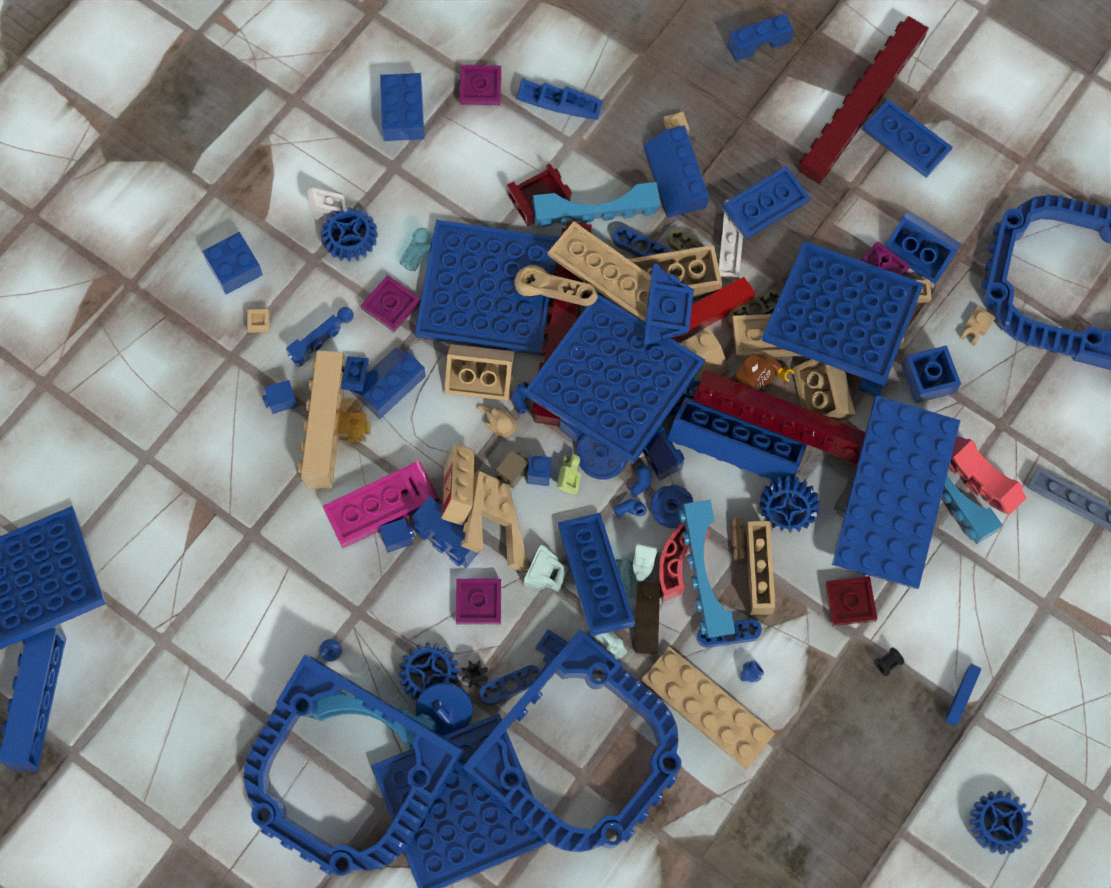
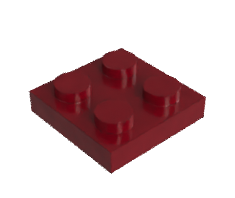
M870 576L825 582L832 626L876 622L878 620Z

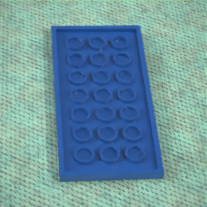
M880 396L874 397L832 565L916 590L919 589L961 420Z

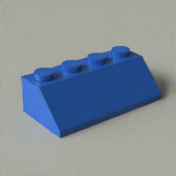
M685 125L664 130L644 144L667 218L707 208L709 195Z

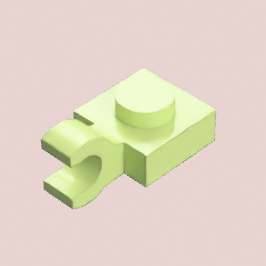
M572 454L570 458L564 455L562 459L563 466L560 467L557 488L571 495L578 494L581 479V473L577 471L580 463L579 456Z

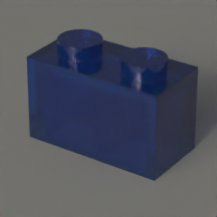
M662 426L657 430L642 452L659 481L681 470L685 460L681 450H676L673 442L668 440L670 432H665Z

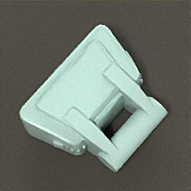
M636 544L633 569L638 581H646L653 573L659 553L656 547Z
M540 545L524 578L523 586L535 589H545L547 587L554 591H559L569 567L558 562L556 555L544 545ZM553 570L558 571L554 581L550 579Z
M589 630L586 632L590 638L617 660H620L627 653L623 641L614 632L592 637Z

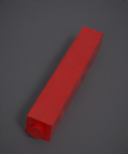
M742 277L692 305L689 332L671 339L679 343L728 316L731 310L753 299L755 291L746 278Z

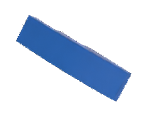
M526 79L521 80L516 96L517 100L540 108L595 120L599 117L603 102L600 99L566 86L564 89H560L545 82L541 86Z

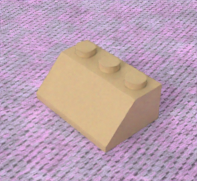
M710 328L680 343L705 359V364L695 378L701 379L704 370L720 376L729 372L721 345Z
M450 344L447 354L444 394L508 401L514 352Z
M813 359L792 368L801 407L839 422L855 416L845 371Z

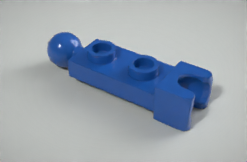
M349 307L340 308L337 312V317L332 315L303 340L299 341L296 339L286 348L289 352V358L298 367L302 366L310 359V353L318 351L326 340L334 338L341 329L340 324L352 321L354 317L352 309Z

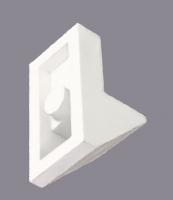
M313 187L307 191L310 210H314L316 220H324L327 217L333 218V211L339 214L340 208L347 211L344 195Z

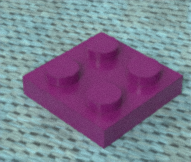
M461 65L460 105L501 106V66Z
M387 275L362 303L361 309L395 333L419 305L421 299Z
M457 579L456 624L501 625V579Z

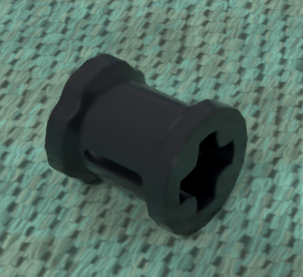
M892 647L882 658H876L874 663L882 675L888 676L892 669L898 665L901 666L905 661L899 651Z

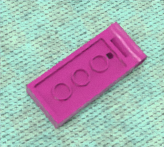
M417 461L323 505V509L342 549L380 532V526L413 516L429 496L437 502L440 499L422 463Z

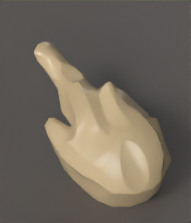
M481 404L477 406V409L483 412L490 421V423L485 422V426L494 434L508 437L517 430V420L508 411L501 408L499 410L487 408Z

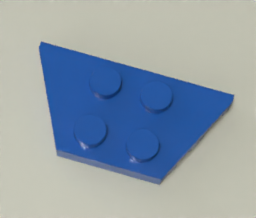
M655 263L652 265L642 346H648L689 332L694 289L687 284L681 283L677 277L672 274L669 275Z

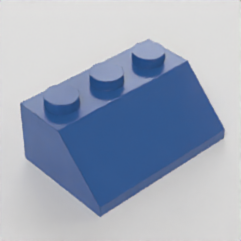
M910 211L902 217L885 245L891 252L909 264L910 269L934 284L938 282L962 246L960 242Z
M396 347L367 373L363 392H350L375 416L381 419L426 377L425 367L410 353Z

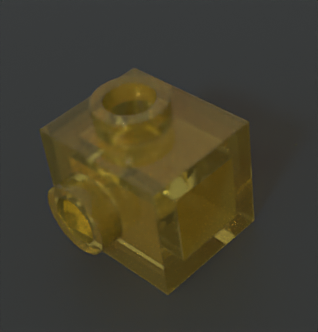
M340 412L338 427L340 440H347L349 443L355 444L360 443V441L366 442V435L371 433V422L367 420V415Z

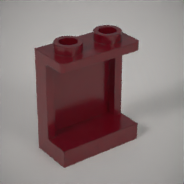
M551 164L546 165L544 172L518 185L514 181L507 184V196L527 227L535 223V214L532 207L533 195L555 193L568 201L571 199L572 192L569 186L563 184L558 169H554Z

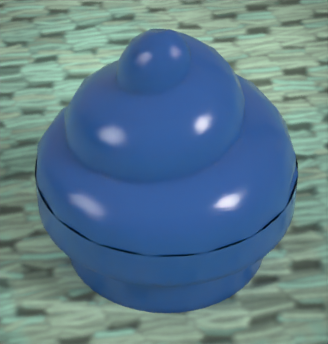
M327 639L321 643L319 654L323 660L333 662L341 656L342 648L338 641Z
M755 660L747 661L742 666L741 681L758 682L761 680V676L764 675L762 667Z

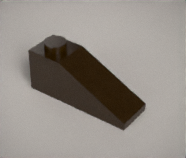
M637 581L635 653L658 654L660 582Z

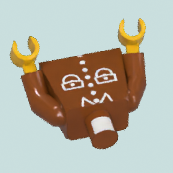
M750 354L736 373L735 381L764 392L775 377L776 372L779 379L790 382L786 375L787 373L794 375V371L781 367L782 365L770 355L759 354L757 356Z

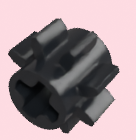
M469 660V666L461 668V671L466 674L461 680L462 682H469V689L473 685H477L480 689L482 681L488 682V677L483 675L488 672V668H482L480 660L477 664H472ZM476 670L479 676H475L473 679L471 678V673H474Z

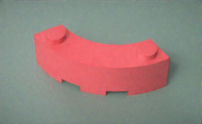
M956 437L949 468L954 474L958 472L967 481L964 485L976 496L982 494L984 498L989 500L988 504L1010 515L1027 499L1023 492V486L1017 480H1012L995 469L980 454L976 444L971 439Z
M681 523L670 538H668L661 554L657 579L660 582L662 602L684 593L682 563L690 552L689 545L685 546L683 532H686L685 523ZM707 529V533H706L705 540H707L708 535H709V530H708V529Z

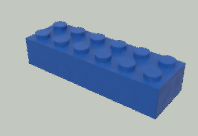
M685 397L675 417L668 437L669 441L677 445L688 447L698 453L706 454L719 461L727 462L740 469L756 473L758 476L766 477L776 482L780 476L783 480H786L788 475L791 477V480L795 479L807 444L693 401Z
M49 628L22 640L24 649L23 653H20L18 657V676H15L13 679L12 688L14 693L13 698H10L7 711L9 716L8 720L3 724L2 734L4 738L3 743L0 744V763L12 770L38 773L66 638L56 628Z

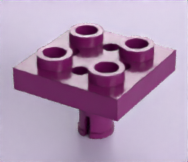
M878 241L860 260L868 264L871 262V265L902 276L910 268L909 264Z

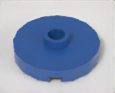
M678 485L661 487L652 498L651 513L660 525L667 528H677L681 524L679 510H682L681 506L693 503V497L685 488ZM674 505L676 510H670L668 506Z

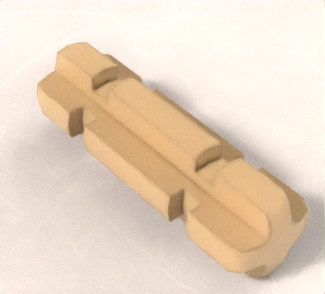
M733 518L731 521L733 529L732 543L733 549H735L733 559L735 561H742L746 558V551L744 549L743 518Z

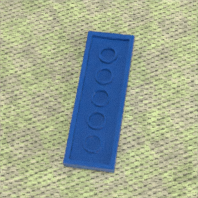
M601 513L558 522V529L590 636L635 626V620Z

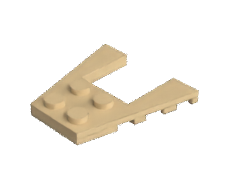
M481 471L475 472L473 479V506L469 512L468 522L464 523L463 532L466 535L465 540L461 541V546L476 553L483 550V516L505 526L508 566L522 573L529 570L510 485Z

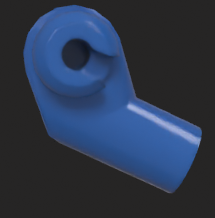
M528 382L518 384L512 394V400L518 414L528 411L524 401L526 399L524 391L529 386Z
M639 465L636 468L638 482L629 488L630 493L634 497H637L650 486L651 470L648 466Z
M628 499L613 507L617 517L627 512L635 516H644L647 511L643 503L634 499Z

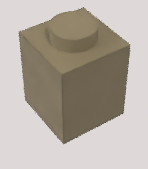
M511 450L495 470L496 477L514 489L528 471V459L522 453L517 452L516 454Z

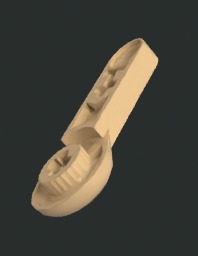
M538 265L525 266L516 274L514 280L516 291L523 296L542 294L543 296L583 306L592 305L597 300V293L592 285L550 275L544 268ZM585 292H592L590 297L581 298Z

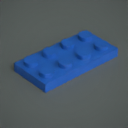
M889 99L867 121L862 129L926 178L953 148Z
M785 166L724 203L722 208L744 238L748 240L806 204L811 198L789 168Z

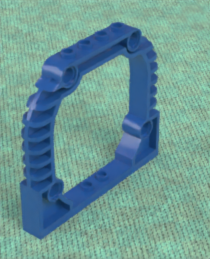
M1046 194L1027 200L1019 205L1017 209L1007 210L1000 222H996L993 230L996 238L990 244L989 253H992L991 259L987 260L985 271H988L987 278H983L981 289L984 290L982 296L984 306L992 310L1002 330L1005 333L1007 332L1014 340L1027 346H1034L1053 353L1057 352L1065 356H1072L1074 361L1111 370V329L1102 332L1097 327H1088L1083 333L1034 321L1024 316L1012 304L1014 289L1007 280L1014 243L1023 236L1030 222L1040 219L1056 220L1098 231L1104 242L1111 243V205L1109 204L1107 208H1104L1097 204L1093 205L1085 201L1081 202L1073 198H1065L1061 195ZM991 294H996L999 298H994ZM1087 338L1092 339L1094 343L1089 342Z
M579 629L461 769L462 773L502 807L505 806L543 840L558 849L569 852H585L600 846L612 849L623 840L627 843L635 833L632 828L636 823L642 824L649 816L648 808L651 805L656 806L664 797L661 794L664 788L670 789L678 778L675 775L679 771L682 762L680 756L676 753L679 742L678 730L670 709L652 691L622 668V663L581 629ZM592 672H600L603 680H595ZM555 673L562 679H585L588 687L597 690L602 687L609 689L647 722L652 728L658 748L651 755L648 763L650 776L618 816H605L592 829L572 827L556 817L521 786L523 782L522 772L518 768L510 766L507 756V743L501 739L516 719L520 722L529 712L526 710L527 706L531 702L535 705L543 694L540 691ZM663 760H670L673 763V769H666L663 765ZM506 775L514 776L516 784L512 786L506 784L504 777ZM607 830H612L616 833L615 841H610L606 838Z
M304 655L276 701L277 706L250 749L245 761L244 783L247 797L254 806L251 818L257 826L262 828L261 832L270 838L275 836L280 839V844L289 850L294 848L299 851L302 859L310 863L312 861L320 865L319 869L328 875L333 873L338 876H344L352 873L354 870L368 871L384 867L396 860L405 851L465 750L312 656ZM342 689L362 700V706L374 712L377 709L383 713L382 718L392 724L396 721L417 734L412 742L416 754V766L412 767L407 775L412 789L387 833L376 845L364 851L351 844L332 846L286 817L284 803L270 793L269 773L274 759L300 716L307 717L313 715L317 710L318 701L339 695ZM305 698L308 701V708L302 711L299 703ZM420 770L426 774V780L422 784L416 780V774ZM263 808H267L270 812L267 821L261 816ZM341 857H345L348 861L346 870L339 866V859Z

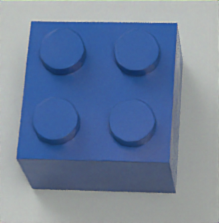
M240 232L202 251L206 263L225 295L263 275L258 261Z
M947 345L908 355L901 365L915 404L954 394L961 385Z

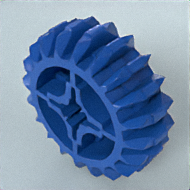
M349 206L348 211L340 208L339 214L333 211V218H326L327 223L322 225L321 237L323 238L322 244L326 246L325 249L328 253L331 252L333 258L338 256L340 261L347 258V261L350 263L351 258L355 257L359 261L360 255L366 258V251H373L372 246H376L378 232L376 231V224L373 223V218L371 216L368 217L366 211L360 214L359 208L352 211V208ZM361 227H363L366 230V235L364 238H362L359 234ZM335 231L340 235L338 242L333 239Z
M789 475L786 477V480H783L780 476L777 482L772 480L769 486L766 485L764 487V491L760 496L759 507L762 509V516H766V521L772 522L773 528L779 526L781 532L786 528L789 533L795 528L799 532L802 527L807 529L809 523L815 521L820 505L819 500H817L818 494L813 492V485L807 486L806 480L799 482L798 476L795 480H791Z
M426 642V649H422L421 645L418 644L417 652L412 648L409 649L411 657L403 656V660L406 663H400L399 668L405 671L398 672V676L404 678L400 681V685L406 686L404 689L405 694L413 691L411 699L414 700L435 681L441 682L444 680L443 683L459 682V678L453 676L460 673L458 668H453L458 665V661L451 660L454 655L452 652L446 654L447 648L445 646L439 651L438 643H435L432 649L430 648V643ZM424 657H429L425 664H416V666H414V664L418 660ZM437 658L446 665L448 669L447 674L442 673V670L436 668ZM432 666V671L434 675L428 677L426 681V675L424 671H427V669H430ZM411 672L422 678L421 688L412 682L410 678Z
M998 791L996 796L993 792H989L988 798L983 795L980 797V802L974 803V807L977 810L970 811V815L976 818L969 820V824L976 826L971 829V833L978 832L979 836L975 838V841L983 840L982 848L984 849L991 845V853H995L998 848L1000 855L1005 854L1006 850L1011 854L1015 848L1019 850L1022 848V843L1029 841L1025 835L1032 834V830L1027 828V826L1033 825V821L1026 819L1031 815V812H1024L1023 810L1027 804L1019 805L1020 797L1018 796L1011 800L1012 794L1010 792L1006 793L1005 797L1002 791ZM994 805H1003L1011 811L1004 813L999 808H995ZM986 810L990 819V825L987 828L984 824ZM1008 817V819L1004 821L1005 824L994 828V826L998 824L997 821ZM1014 817H1016L1018 823L1016 835L1012 826ZM998 832L1003 837H1007L1009 841L998 840L991 836V834Z

